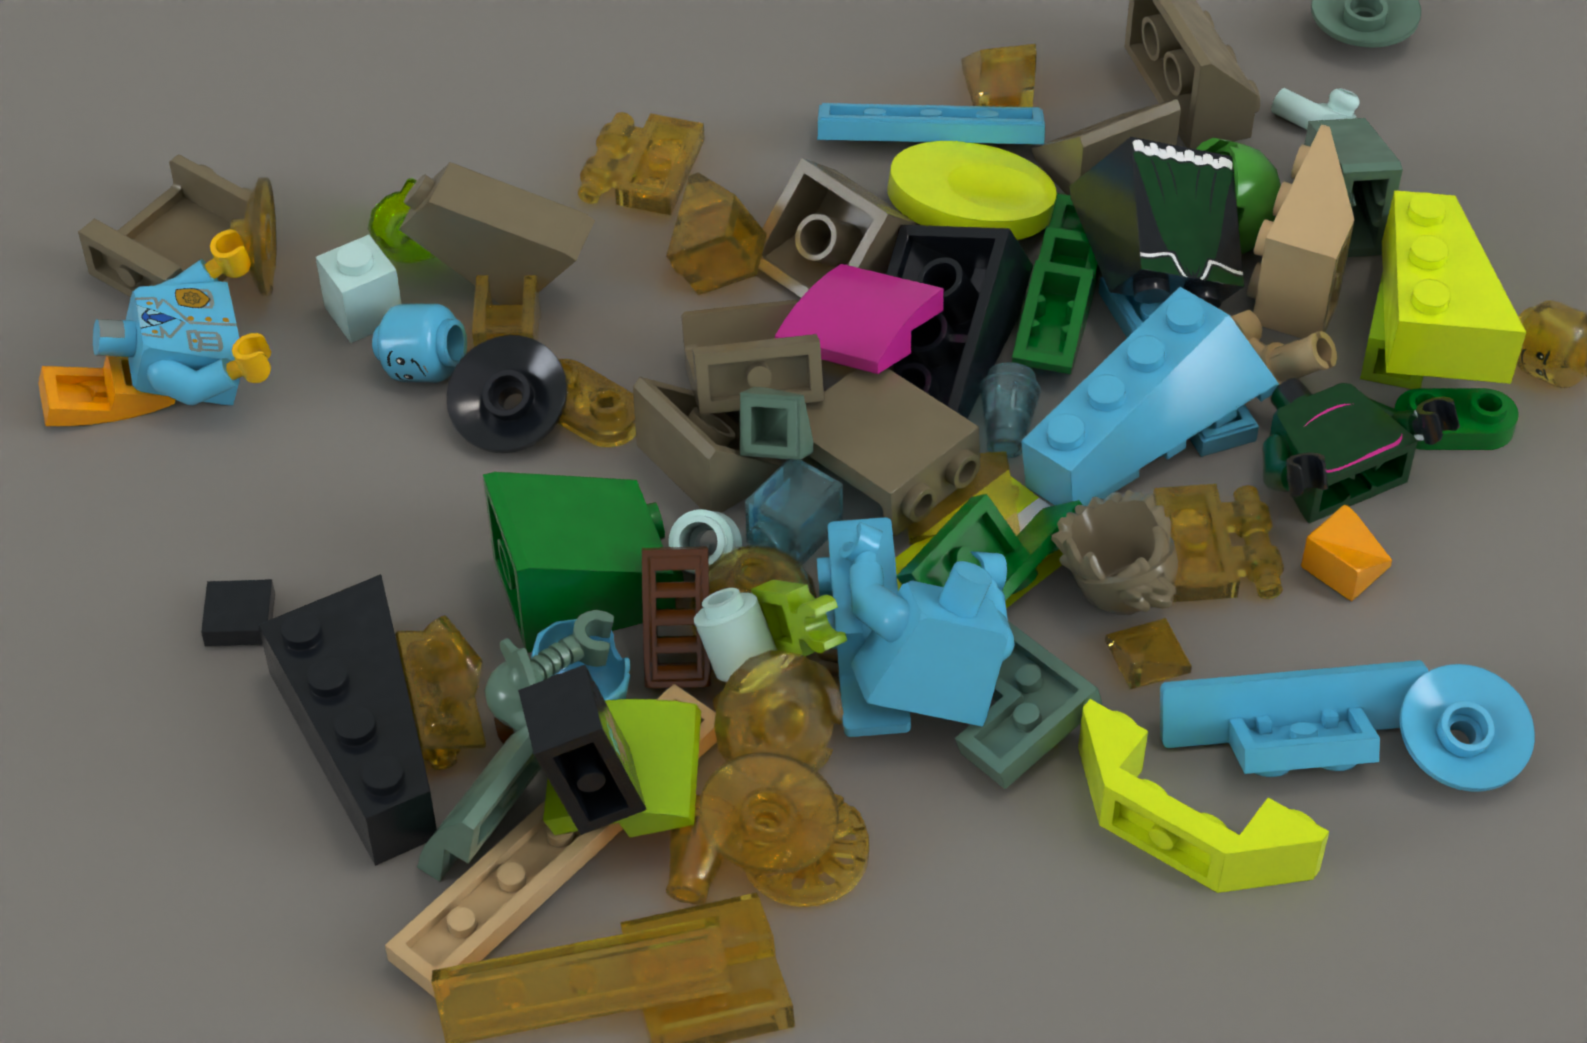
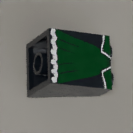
M1130 137L1069 186L1070 198L1109 292L1134 296L1137 302L1152 304L1165 302L1179 287H1182L1219 308L1223 301L1244 288L1232 156Z

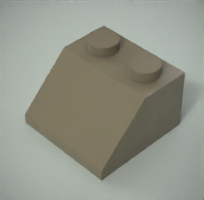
M801 158L745 260L802 298L818 280L840 264L886 274L901 225L920 224L912 221L899 210L837 170Z

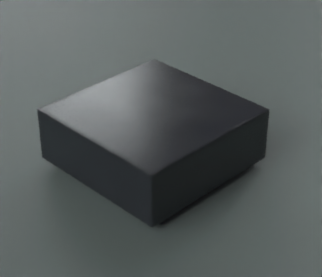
M272 579L207 581L201 630L204 645H262L258 624L273 619L275 590Z

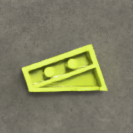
M1394 190L1382 239L1386 373L1511 384L1526 331L1455 195Z

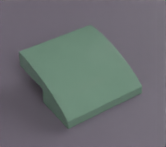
M527 726L517 730L506 740L431 836L419 856L418 869L440 882L458 858L469 863L542 767L533 753Z

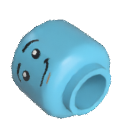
M399 304L391 307L383 316L380 325L376 327L372 338V348L375 357L380 360L383 369L390 378L400 382L437 383L448 379L457 364L466 355L467 334L461 321L457 320L451 310L443 305Z

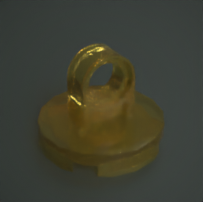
M769 650L749 658L730 675L724 689L713 699V707L716 712L714 728L719 752L732 771L756 784L789 788L809 780L828 762L833 752V749L826 746L832 736L834 723L842 725L843 707L839 687L826 667L796 652Z

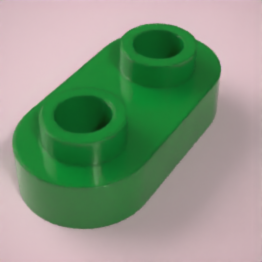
M1416 388L1401 394L1395 403V409L1405 411L1416 410L1419 404L1435 397H1449L1453 399L1460 428L1456 431H1442V439L1434 445H1428L1424 440L1418 441L1416 449L1419 450L1499 449L1512 440L1519 417L1518 408L1510 397L1500 391L1488 388Z

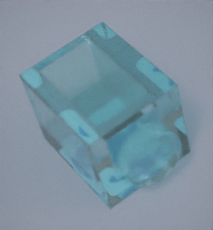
M788 459L745 500L746 542L751 544L763 557L776 559L797 571L828 540V524L832 521L843 520V484L802 460Z

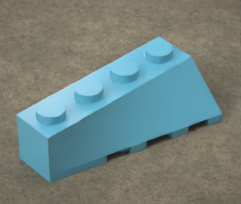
M1179 287L1021 441L1025 485L1028 489L1053 505L1080 500L1084 506H1088L1092 497L1105 499L1111 493L1139 477V469L1158 457L1164 456L1168 460L1186 448L1187 439L1208 426L1213 425L1218 429L1237 417V409L1255 397L1260 401L1270 397L1279 386V383L1229 314Z

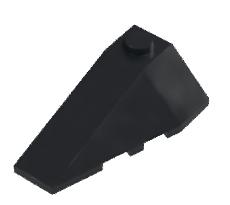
M901 225L886 275L944 288L943 311L911 331V354L894 364V373L968 419L1019 318L1033 268L1031 261L1010 228Z

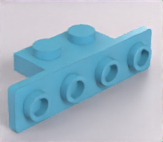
M882 517L832 521L827 526L830 557L817 558L820 596H833L838 605V608L826 613L827 619L835 631L844 632L847 637L845 643L832 648L837 649L844 734L847 737L907 733L911 730L910 712L866 703L851 667L855 655L864 644L872 629L859 620L852 612L850 568L854 562L842 558L839 554V550L845 542L855 543L857 537L856 527L859 522L882 530L883 535L876 555L877 563L883 568L884 587L896 594L898 592L891 519Z
M1416 660L1164 682L1160 686V739L1166 748L1229 743L1244 774L1255 773L1265 777H1277L1296 769L1321 767L1331 771L1349 770L1355 767L1356 764L1379 762L1380 737L1375 730L1400 728V710L1404 697L1414 682L1428 672V668L1423 661Z

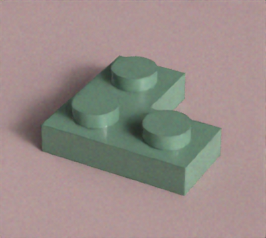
M1009 621L1015 646L1011 655L1001 664L992 697L996 703L989 708L983 727L970 724L955 737L960 754L1004 789L1009 787L1081 723L1082 709L1089 699L1101 705L1103 704L1099 690L1095 685Z

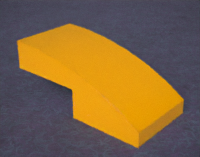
M106 356L103 368L41 367L38 385L45 426H80L114 422L152 413L175 404V399L171 397L144 393L134 388L128 357Z

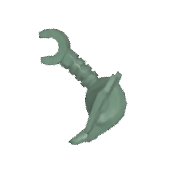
M599 610L587 611L581 614L574 622L571 635L559 640L558 643H553L531 659H529L526 648L518 649L509 638L500 642V650L506 661L501 663L490 674L484 689L489 710L500 722L513 728L514 732L527 726L518 690L546 680L568 667L569 664L577 661L588 666H605L610 643L593 640L590 636L610 638L614 616Z

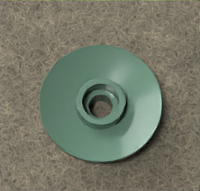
M1312 0L1311 2L1313 19L1326 34L1346 44L1370 48L1394 45L1410 37L1419 26L1422 11L1419 0Z

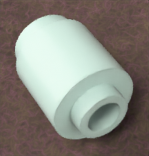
M704 509L689 511L678 518L672 526L669 534V547H699L701 536L705 532L712 530L717 535L718 544L714 554L708 555L709 575L719 574L728 570L737 561L741 552L742 538L737 525L731 518L720 512ZM685 570L689 573L695 574V570Z
M726 588L706 597L702 602L703 608L694 617V623L717 679L725 681L728 689L736 693L751 691L770 682L778 673L775 661L779 656V652L756 595L740 593L737 588Z

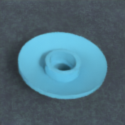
M1451 664L1432 669L1414 682L1401 705L1400 731L1409 754L1426 774L1451 788L1481 792L1502 787L1520 774L1532 755L1535 743V730L1531 713L1525 701L1507 681L1486 669L1465 664ZM1450 730L1463 732L1468 737L1469 744L1457 740Z

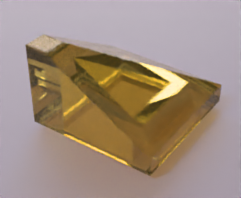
M1166 618L1105 635V642L1130 690L1191 673L1192 666Z

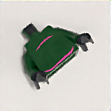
M1299 378L1288 379L1282 382L1271 395V403L1277 411L1273 414L1270 435L1262 446L1263 482L1269 489L1289 492L1305 520L1309 524L1335 513L1345 504L1350 507L1407 483L1417 442L1424 440L1426 444L1434 445L1442 439V431H1456L1460 428L1455 403L1449 397H1435L1419 404L1416 410L1400 411L1368 398L1352 384L1339 383L1312 394Z

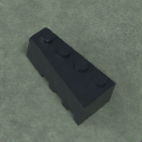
M377 575L258 624L269 673L375 866L427 843L437 830L433 803L382 575Z

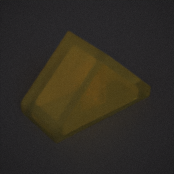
M1036 44L982 49L962 58V70L973 106L1033 107L1037 59Z

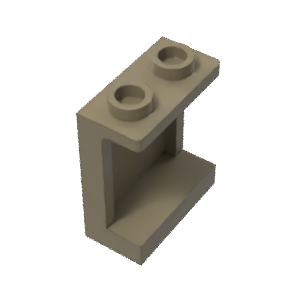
M178 154L169 161L173 178L172 186L119 230H115L94 218L78 231L88 272L90 275L131 297L132 291L138 287L155 286L172 279L200 259H203L206 263L212 260L214 257L210 251L211 240L221 231L228 229L238 232L251 258L270 242L265 216L266 209L263 201L251 189L241 188L217 175L208 166L198 165ZM222 274L217 278L219 281L223 282L227 278V276Z
M798 300L686 311L681 315L686 371L700 415L740 411V393L752 387H766L804 395L805 403L824 401L821 349L817 334L775 338L778 329Z
M888 368L879 374L854 369L824 391V401L806 404L813 437V453L801 460L786 459L787 466L804 478L823 465L878 502L883 509V517L891 519L893 536H897L914 522L923 520L928 516L933 507L958 488L967 486L975 478L980 470L979 426Z

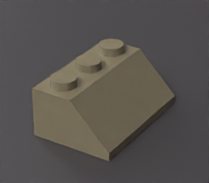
M1129 0L1124 47L1159 103L1178 99L1181 108L1178 135L1185 146L1196 149L1202 142L1213 137L1229 141L1251 138L1254 116L1260 109L1259 91L1254 81L1248 80L1238 66L1232 47L1225 45L1214 29V23L1209 12L1203 11L1196 0Z

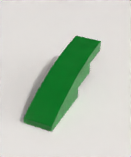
M1057 193L1050 225L1046 226L1039 259L1035 260L1011 364L1065 374H1072L1100 273V268L1070 195Z

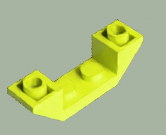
M1091 699L1084 705L1078 750L1099 826L1217 893L1313 880L1318 874L1329 831L1317 825L1307 814L1299 810L1288 809L1278 802L1267 798L1239 835L1228 829L1217 817L1208 813H1200L1169 796L1158 784L1150 780L1137 778L1143 769L1148 731L1138 726L1128 715L1119 711H1111Z

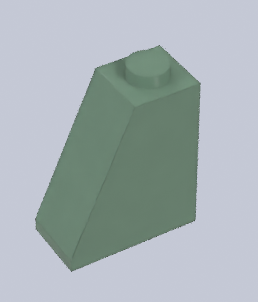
M1366 118L1308 121L1304 145L1311 146L1321 124L1329 126L1331 129L1355 219L1347 257L1382 255V239L1394 190H1399L1403 171L1400 160Z

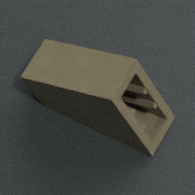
M449 162L432 179L426 174L422 175L410 189L404 200V203L410 207V210L399 230L508 311L514 313L576 262L595 220L579 210Z

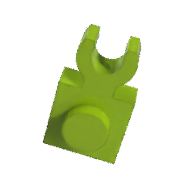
M773 579L751 589L752 594L756 595L779 653L806 657L814 652L823 653L847 641L846 633L835 631L827 619L826 613L838 608L837 602L832 596L823 595L815 599L809 592L807 584Z

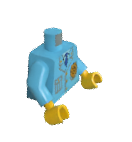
M228 229L215 235L210 243V251L214 258L207 263L200 259L172 279L155 286L138 287L132 291L126 320L96 319L93 328L94 354L96 356L128 357L134 388L144 393L168 396L191 406L201 402L233 405L242 376L251 383L265 381L271 371L268 358L272 352L264 336L259 333H250L239 338L228 282H221L217 278L222 274L230 278H238L244 276L250 269L251 258L237 231Z

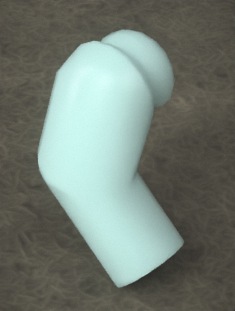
M1283 88L1276 95L1271 111L1307 130L1308 121L1357 118L1354 112L1358 108L1360 100L1353 92L1340 88L1331 91L1328 103H1315Z

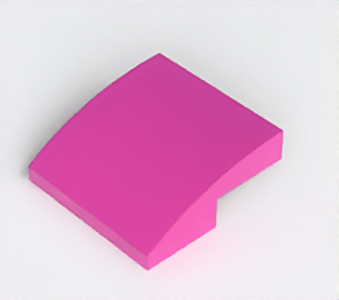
M840 264L818 280L802 296L775 334V338L817 334L820 340L822 360L879 374L911 354V331L943 311L944 288Z

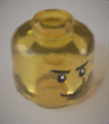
M1546 300L1535 307L1525 309L1518 316L1526 331L1517 362L1520 370L1560 388H1570L1581 382L1585 376L1587 377L1586 312L1560 301Z

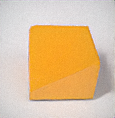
M1345 504L1307 536L1301 567L1352 602L1391 567L1392 559L1359 516Z

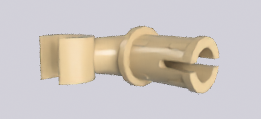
M1248 309L1231 316L1279 385L1288 379L1301 378L1319 370H1327L1336 364L1337 351L1331 337L1323 331L1315 332L1306 338L1285 345L1280 342H1272L1265 345L1260 341L1262 326L1256 314Z

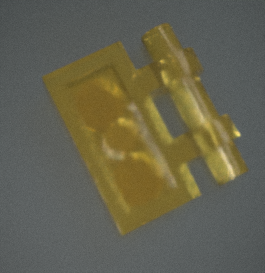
M624 112L616 113L612 121L601 128L596 139L598 150L595 156L589 157L580 172L582 183L578 189L579 198L586 203L594 204L599 201L602 193L609 191L612 187L615 188L616 205L671 216L705 141L704 123L650 113L644 127L641 128L634 126V119L629 114ZM627 154H631L628 161L618 160L624 158Z
M1216 483L1154 488L1153 496L1156 506L1162 505L1165 517H1169L1171 520L1170 537L1174 541L1177 552L1178 570L1176 581L1173 584L1176 593L1172 596L1173 602L1237 598L1240 586L1239 577H1247L1250 581L1254 582L1257 594L1262 599H1273L1282 593L1283 587L1280 576L1284 571V565L1280 550L1271 544L1268 533L1273 526L1269 507L1266 503L1260 501L1256 487L1246 485L1237 488L1233 493L1234 502H1221ZM1236 532L1239 537L1244 538L1245 545L1232 546L1229 533Z

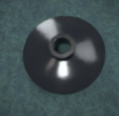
M505 335L486 340L471 349L460 360L451 375L447 388V409L450 419L464 439L482 450L493 453H512L527 449L545 438L557 425L564 412L568 395L565 371L554 353L545 345L532 338L519 335ZM513 394L522 395V400L517 406L508 410L504 409V403L509 396Z

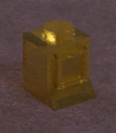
M476 275L472 324L474 347L486 340L505 335L525 336L538 341L539 321L542 316L537 275H524L523 305H493L488 275Z

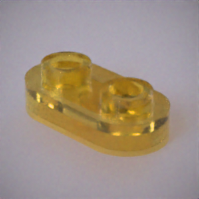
M558 359L565 371L568 385L566 406L558 424L600 447H617L631 441L636 436L633 393L578 361Z

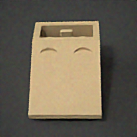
M1322 124L1311 146L1302 144L1297 152L1291 173V178L1294 179L1293 183L1284 181L1281 184L1273 208V216H1276L1274 222L1265 219L1260 227L1254 247V254L1263 256L1262 263L1258 262L1256 264L1247 290V296L1255 299L1253 313L1259 318L1262 327L1302 339L1318 331L1326 332L1336 310L1355 220L1331 129L1329 126Z

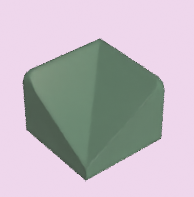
M752 387L740 393V456L801 460L813 453V437L804 395L766 387Z

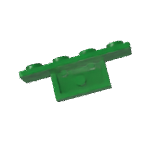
M987 493L971 497L896 577L901 584L917 581L944 587L956 562H970L982 568L981 563L971 554V551L999 553L1005 557L1007 563L1006 582L1002 590L1006 601L1012 594L1023 590L1036 579L1038 575L1036 567L1047 555L1059 550L1058 546L1051 540L1052 535L1059 531L1058 521L1060 518L1066 517L1068 512L1075 513V507L1083 504L1080 500L1043 508L1016 536Z

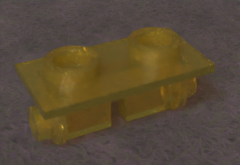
M397 631L395 636L423 759L430 761L433 769L443 770L450 768L457 763L456 755L461 749L486 747L460 631Z

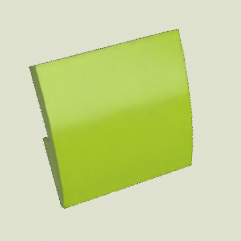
M656 699L605 700L630 747L647 808L643 812L611 824L619 823L630 838L694 825L701 710L697 704ZM547 778L544 823L555 836L578 831Z

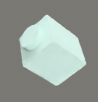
M370 235L316 256L324 307L350 343L372 335L387 311L393 306L402 304L397 270Z

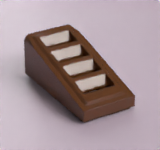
M708 546L642 548L644 685L646 688H670L673 684L680 688L711 686V662L697 628V635L658 636V626L695 625L694 617L703 608V600L709 596ZM695 570V581L656 582V571ZM696 597V608L657 609V598ZM697 653V662L659 663L658 654Z

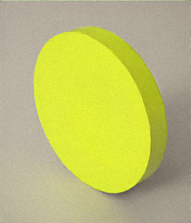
M933 141L904 149L892 161L887 185V193L892 204L903 215L917 224L925 226L1010 228L1017 240L1033 236L1049 225L1057 195L1052 179L1040 167L1029 160L1000 148L960 141Z

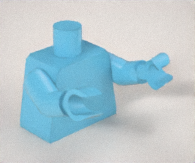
M859 522L856 527L857 537L855 543L845 542L840 548L839 554L842 558L854 562L850 568L852 612L859 620L872 629L851 663L866 703L983 727L988 715L1001 664L1011 655L1015 646L1014 636L1008 623L1005 595L1002 591L1007 576L1005 557L999 553L971 551V554L981 563L982 568L970 562L959 561L954 564L944 587L909 581L902 584L895 594L884 587L883 568L877 563L876 555L883 531Z

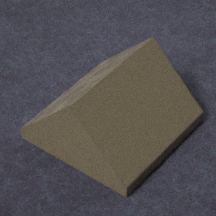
M1178 99L1135 109L1031 148L1040 166L1066 195H1070L1069 186L1130 137L1176 145L1181 108Z
M639 377L634 384L633 396L637 446L701 509L722 513L761 490L779 471L783 470L784 474L788 467L779 458L740 456V421L730 412L700 415L692 390L644 377Z

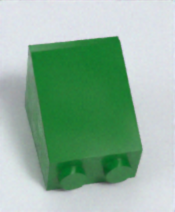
M496 471L483 474L493 559L527 653L533 651L539 632L556 621L577 619L587 611L599 610L613 615L612 631L643 623L642 548L663 547L661 540L665 539V530L657 503L646 504L637 480ZM682 570L656 571V582H684ZM657 598V609L676 608L675 598Z

